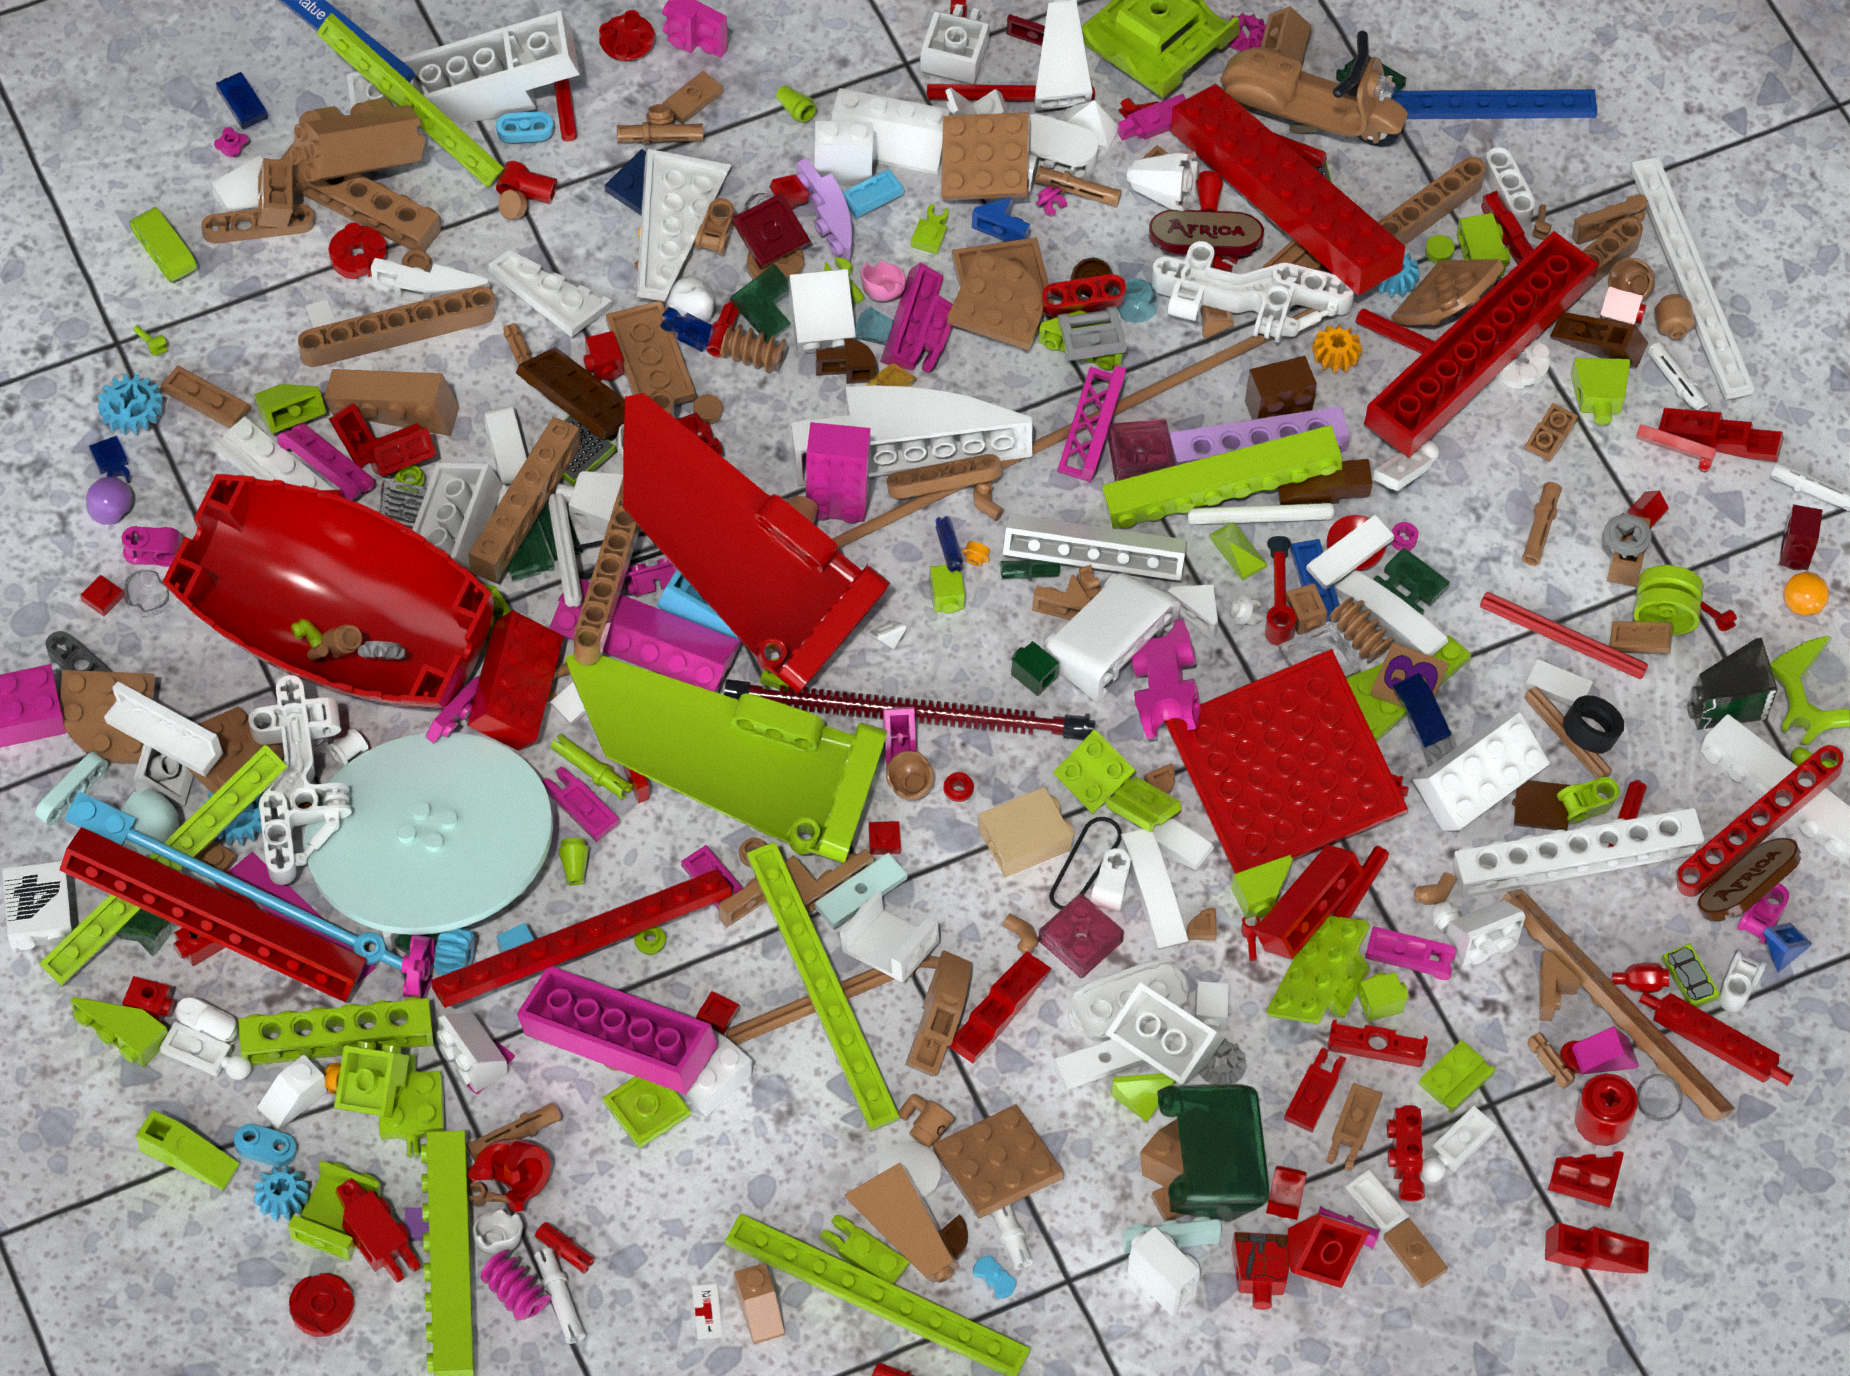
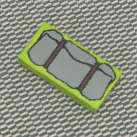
M1691 943L1663 954L1662 961L1666 968H1669V973L1686 1002L1698 1008L1719 999L1720 993Z

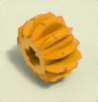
M1340 323L1336 326V329L1327 325L1324 331H1318L1312 345L1315 363H1322L1323 371L1327 368H1332L1334 375L1338 369L1347 373L1350 366L1355 367L1357 365L1359 356L1362 353L1359 335H1352L1351 327L1343 330Z

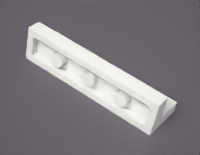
M118 681L112 687L117 701L104 716L107 724L204 777L223 755L216 734Z

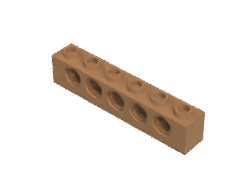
M293 143L280 160L291 161L290 150L294 148ZM292 163L293 191L362 226L375 229L382 236L411 251L421 250L426 252L441 232L440 215L432 208L423 207L413 202L408 196L399 195L389 190L384 184L380 182L375 183L365 178L361 173L308 182L298 169V165Z
M554 416L552 417L469 551L470 572L495 583L499 581L548 501L549 496L553 493L580 449L579 427Z

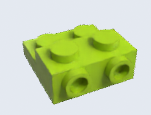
M358 1041L357 1047L344 1045L334 1109L392 1118L396 1087H405L410 1055L401 1054V1047L383 1045L382 1051L376 1050L377 1044Z

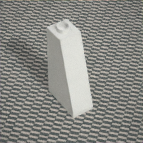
M1055 0L1053 3H1048L1034 101L1035 111L1075 106L1090 102L1092 99V86L1076 0Z

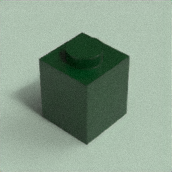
M1034 641L1025 648L1020 647L1011 658V675L1036 696H1039L1058 678L1060 662Z

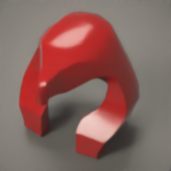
M501 1139L489 1144L478 1154L474 1164L468 1171V1177L473 1182H476V1180H495L505 1184L510 1189L506 1194L509 1208L517 1213L523 1210V1203L544 1189L550 1176L551 1162L548 1153L536 1144L521 1139Z

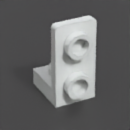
M952 88L945 91L949 100L947 101V107L953 115L1009 113L1002 93L996 89L975 103H971Z

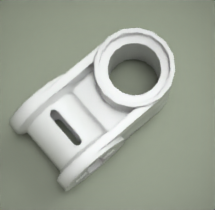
M1114 848L1105 853L1099 875L1095 880L1092 890L1091 905L1121 911L1131 862L1130 856L1126 851Z
M1737 951L1718 999L1723 1009L1729 1012H1738L1745 1007L1754 987H1757L1764 973L1767 962L1762 961L1759 963L1744 956L1743 951ZM1731 990L1737 991L1739 995L1732 993Z

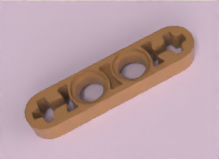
M294 204L287 229L258 226V209L211 214L203 219L201 228L204 239L207 242L217 244L306 233L313 229L315 217L310 206ZM298 216H304L305 221H299ZM241 221H248L252 224L246 230H240L236 227ZM227 224L231 225V230L229 231L227 228ZM218 226V231L212 232V227Z
M985 454L896 472L888 476L886 483L890 497L903 499L996 480L1002 475V468L998 456Z

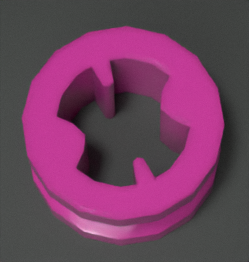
M1401 522L1394 526L1392 529L1394 534V540L1391 541L1392 546L1399 551L1406 552L1412 550L1417 544V528L1409 522ZM1400 533H1405L1409 540H1404Z

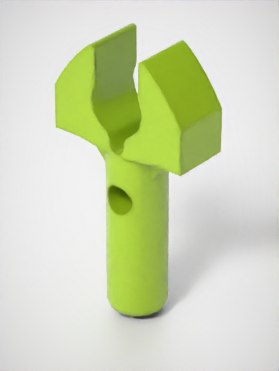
M835 257L834 264L839 270L848 269L849 277V274L853 273V265L847 259ZM825 262L824 271H833L829 264ZM849 277L851 298L855 303L859 304L865 299V295Z

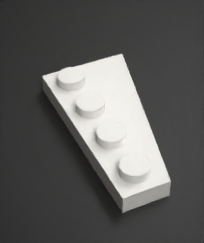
M507 250L488 264V273L571 338L612 307L611 299L605 296L600 299L590 294V289L582 285L576 287L565 282L564 276L557 273H547L541 270V265L510 250Z

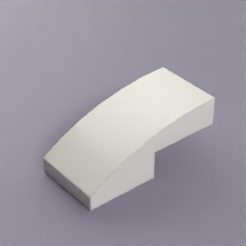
M1171 818L1160 826L1158 824L1153 826V833L1159 849L1169 852L1172 861L1197 870L1214 849L1213 844Z

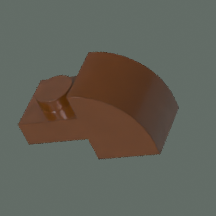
M844 338V348L836 349L829 347L816 350V376L845 374L846 384L876 382L875 356L864 343Z

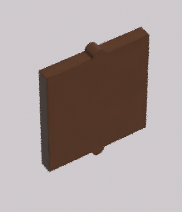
M1527 780L1516 788V795L1512 801V805L1515 806L1514 826L1567 831V817L1569 815L1563 802L1558 800L1557 794L1570 785Z

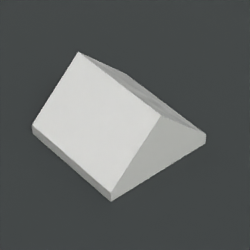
M144 744L134 776L136 792L140 794L144 787H147L162 794L173 806H185L193 774L184 765Z

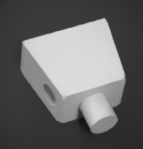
M582 471L578 475L575 487L559 483L555 494L561 493L565 496L566 503L569 504V520L605 535L623 474Z

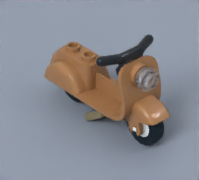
M1364 30L1357 33L1358 55L1349 76L1340 84L1302 72V65L1299 61L1266 47H1254L1236 53L1228 61L1220 78V82L1226 86L1224 91L1237 102L1300 122L1290 125L1289 131L1294 134L1315 132L1318 129H1322L1339 135L1357 136L1360 140L1370 145L1384 147L1396 142L1408 116L1406 109L1392 99L1396 83L1392 82L1393 76H1384L1382 63L1379 58L1373 57L1369 61L1368 33Z

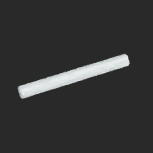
M553 493L549 496L550 501L548 504L565 604L569 607H578L581 605L582 593L566 500L563 494L556 495Z
M1331 503L1193 508L1187 512V520L1191 525L1331 520L1334 518V506Z

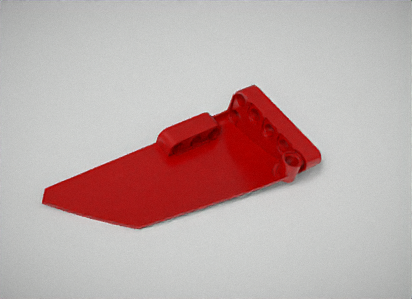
M645 393L625 396L623 509L732 632L756 656L758 665L766 671H771L799 694L877 603L891 582L868 564L863 570L857 567L839 552V546L834 540L780 496L776 494L769 496ZM768 648L776 650L779 659L775 661L767 659L764 650Z

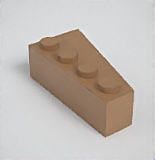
M332 369L324 395V400L332 415L350 403H354L364 421L402 428L419 423L420 428L426 427L430 433L447 436L452 435L459 410V405L443 373Z

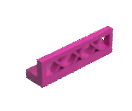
M1115 365L1113 373H1109L1090 366L1057 472L1091 483L1126 368ZM1095 377L1108 381L1107 390L1096 394L1091 385L1092 378ZM1088 392H1089V394L1091 395V397H1089V398L1086 399L1087 394H1088ZM1103 397H1105V398H1104V401H1103V404H1102V402L1100 401V399L1103 398ZM1095 402L1100 414L1088 419L1083 411V407ZM1080 417H1081V419H1082L1083 422L1080 423V424H1078V423H1079V419H1080ZM1097 422L1096 427H1095V430H1094L1092 424H1094V423ZM1086 427L1092 436V440L1080 445L1075 432ZM1073 443L1075 448L1070 450L1071 445ZM1087 448H1089V449H1088V452H1087V455H1086V453L1084 452V450L1087 449ZM1079 453L1084 462L1082 470L1065 465L1067 458Z

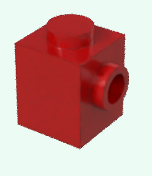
M613 331L585 338L586 355H583V360L588 372L592 371L593 376L600 381L612 380L624 375L623 357Z
M133 976L122 1004L127 1007L143 1009L163 1024L165 1016L170 1017L172 1014L175 1000L171 996L168 985Z

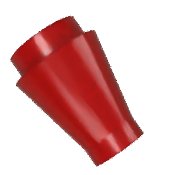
M1215 171L1200 172L1198 179L1195 180L1200 210L1218 211L1223 187L1221 175Z

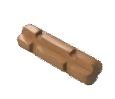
M518 324L506 325L503 328L504 336L510 343L509 347L516 362L520 364L533 358L530 355L531 352L523 335L520 334L521 330Z
M1538 1032L1528 1039V1046L1534 1053L1539 1054L1537 1058L1550 1075H1555L1556 1078L1554 1080L1559 1087L1564 1089L1574 1082L1575 1075L1569 1068L1564 1067L1566 1065L1552 1045L1546 1044L1548 1040L1543 1033Z

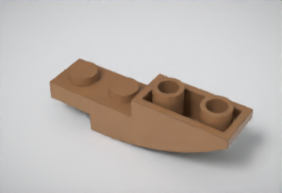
M945 950L942 951L922 1006L924 1012L905 1063L906 1066L932 1077L937 1076L946 1048L952 1044L968 990L972 962Z

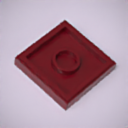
M782 193L732 217L731 220L760 269L809 245L811 242Z

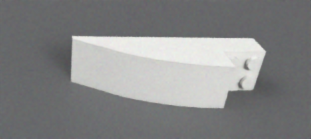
M561 10L400 58L416 74L409 83L454 123L481 121L498 118L507 113L535 110L536 103L533 88L579 75L572 28ZM358 71L347 74L351 108L355 104L364 103L367 100L387 98Z
M877 385L845 387L846 416H831L829 418L804 419L791 422L793 458L798 486L806 485V452L810 422L871 428L869 477L890 475L900 471L985 454L996 455L1000 458V461L1032 457V418L1030 416L970 396L939 390Z

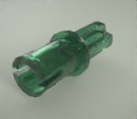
M1028 558L1027 560L1000 561L1001 580L1028 579V581H1032L1033 577L1060 576V563L1031 561Z

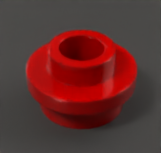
M954 772L945 779L943 791L950 800L963 802L972 796L974 783L967 774ZM961 786L964 790L958 791L953 788Z

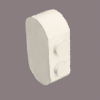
M1029 115V154L1038 156L1036 170L1041 165L1062 173L1069 171L1072 176L1082 179L1088 177L1094 171L1097 163L1098 139L1091 129L1079 124L1060 121L1051 116Z

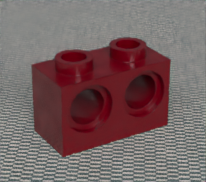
M1793 504L1782 537L1779 565L1793 570L1802 569L1808 571L1819 540L1822 509Z

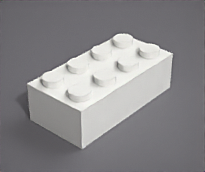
M1520 712L1504 713L1412 780L1442 831L1461 830L1548 766L1550 762Z

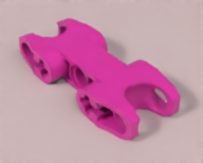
M1184 618L1174 620L1173 628L1167 635L1160 638H1151L1131 658L1136 677L1148 675L1149 688L1134 691L1135 706L1139 712L1140 721L1147 739L1156 737L1158 727L1169 719L1179 718L1184 720L1188 730L1196 729L1198 726L1201 706L1197 684L1194 678L1183 681L1182 667L1196 665V653Z

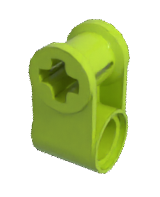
M1600 777L1599 779L1582 784L1568 786L1557 794V798L1563 802L1568 812V822L1576 824L1588 818L1609 812L1619 796L1620 788L1612 778ZM1598 793H1603L1608 799L1602 798Z

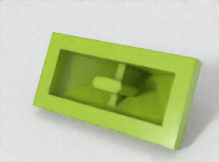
M1230 523L1209 534L1211 541L1242 581L1267 568L1268 564L1236 523Z
M1164 1073L1113 1077L1111 1095L1141 1119L1148 1122L1175 1090L1176 1081Z

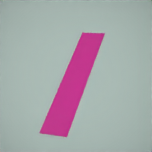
M253 852L230 869L235 878L325 920L287 884L278 885L273 883L269 877L267 865ZM260 904L271 915L353 952L354 948ZM365 965L357 984L376 967L374 965Z

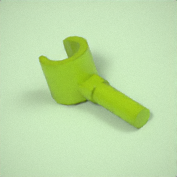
M140 326L134 327L133 331L147 343L153 356L168 351L165 346L166 340L162 334L152 338Z

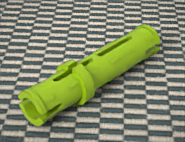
M560 733L556 736L560 741L558 743L554 739L550 746L551 750L557 752L591 777L593 783L598 787H605L620 800L627 797L623 791L629 794L632 784L613 772L612 766L607 763L602 764L569 740L564 734Z

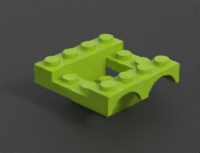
M1112 0L1081 26L1085 46L1162 98L1183 82L1182 74L1214 47L1221 50L1240 34L1239 18L1236 16L1231 20L1220 18L1207 6L1204 0ZM1154 10H1157V11H1160V10H1161V11H1163L1164 13H1162V14H1155V13H1153V11H1154ZM1183 26L1189 29L1161 53V45Z

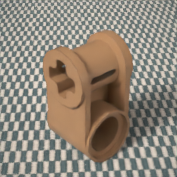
M718 198L709 204L703 223L700 225L696 235L695 249L701 250V248L718 252L720 256L725 255L731 233L734 229V225L731 222L732 217H734V207L729 200Z

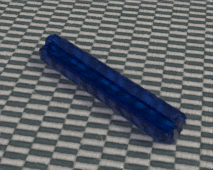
M948 516L944 518L938 517L935 520V528L947 568L952 573L956 570L961 572L964 568V561L952 521Z

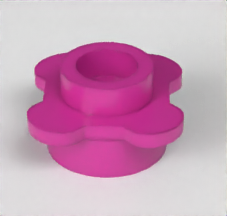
M231 127L224 128L222 136L214 141V147L217 150H221L225 156H238L243 151V145L248 143V136L235 132Z

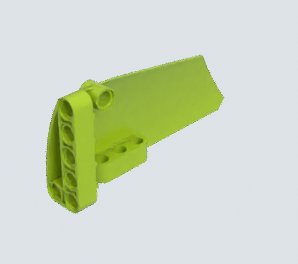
M574 653L565 657V662L580 700L606 758L764 834L788 843L790 848L797 854L813 853L845 863L888 730L862 722L858 723L855 734H850L825 726L824 720L815 714L754 694H742L740 699L737 700L603 655L595 664L583 665L577 662ZM798 833H807L811 838L802 839L798 836Z

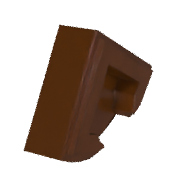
M960 1214L941 1229L957 1260L964 1254L968 1243L967 1226Z

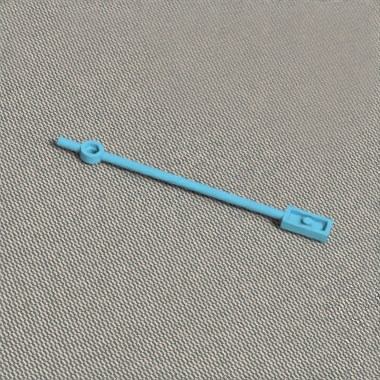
M80 791L65 817V822L77 828L83 827L122 846L127 839L354 948L353 952L366 958L365 965H375L381 961L401 971L403 958L385 950L384 940L378 934L366 932L358 937L133 829L136 818ZM372 943L376 949L373 952H367L364 950V945Z

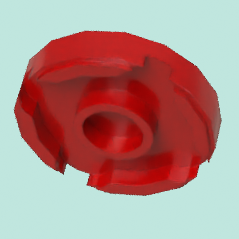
M319 1273V1275L313 1277L310 1275L303 1278L293 1288L289 1297L290 1315L295 1326L303 1333L314 1337L331 1336L340 1332L350 1322L354 1313V1297L349 1285L340 1277L329 1273Z

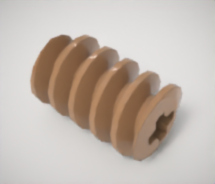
M739 324L735 331L732 330L730 325L724 335L720 353L723 358H728L731 355L734 362H738L742 358V362L746 366L753 362L755 369H761L764 366V371L767 373H771L774 369L777 372L785 355L786 340L783 339L777 346L775 345V336L773 335L768 342H765V333L762 331L757 338H753V328H750L746 334H743V325Z
M1350 597L1334 609L1329 619L1333 623L1338 622L1337 629L1341 632L1345 631L1344 638L1348 641L1353 640L1352 648L1355 650L1360 649V658H1368L1367 663L1386 652L1394 641V637L1391 636L1383 639L1387 631L1386 627L1376 630L1375 627L1380 620L1376 618L1369 621L1368 618L1372 610L1368 609L1361 612L1360 609L1365 603L1364 600L1354 603V597Z

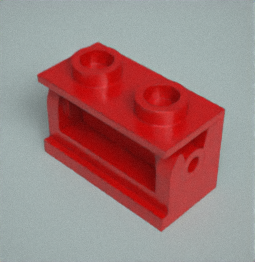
M419 423L364 443L372 470L380 476L388 475L437 456L428 428H420Z

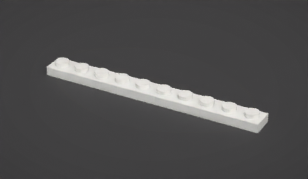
M1659 157L1632 162L1630 167L1631 173L1640 194L1647 197L1646 209L1680 292L1684 298H1687L1692 303L1695 328L1724 399L1729 400L1752 395L1754 385Z

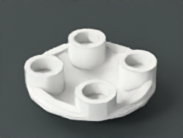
M902 1142L893 1145L883 1153L878 1163V1175L900 1162L908 1169L922 1197L935 1193L941 1178V1165L937 1155L927 1146L917 1142Z

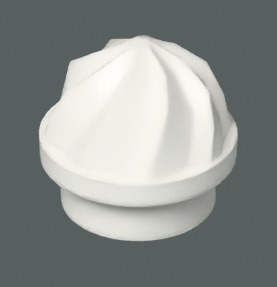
M1440 902L1432 912V924L1435 928L1439 929L1440 933L1446 934L1449 922L1460 918L1462 912L1453 903Z

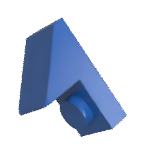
M1004 198L975 207L972 212V229L1005 242L1028 239L1030 224L1024 222L1021 218L1010 216L1013 198Z

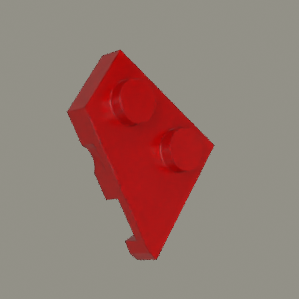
M1617 1151L1613 1153V1156L1596 1158V1154L1583 1155L1579 1158L1572 1156L1556 1158L1548 1190L1610 1208L1624 1152Z

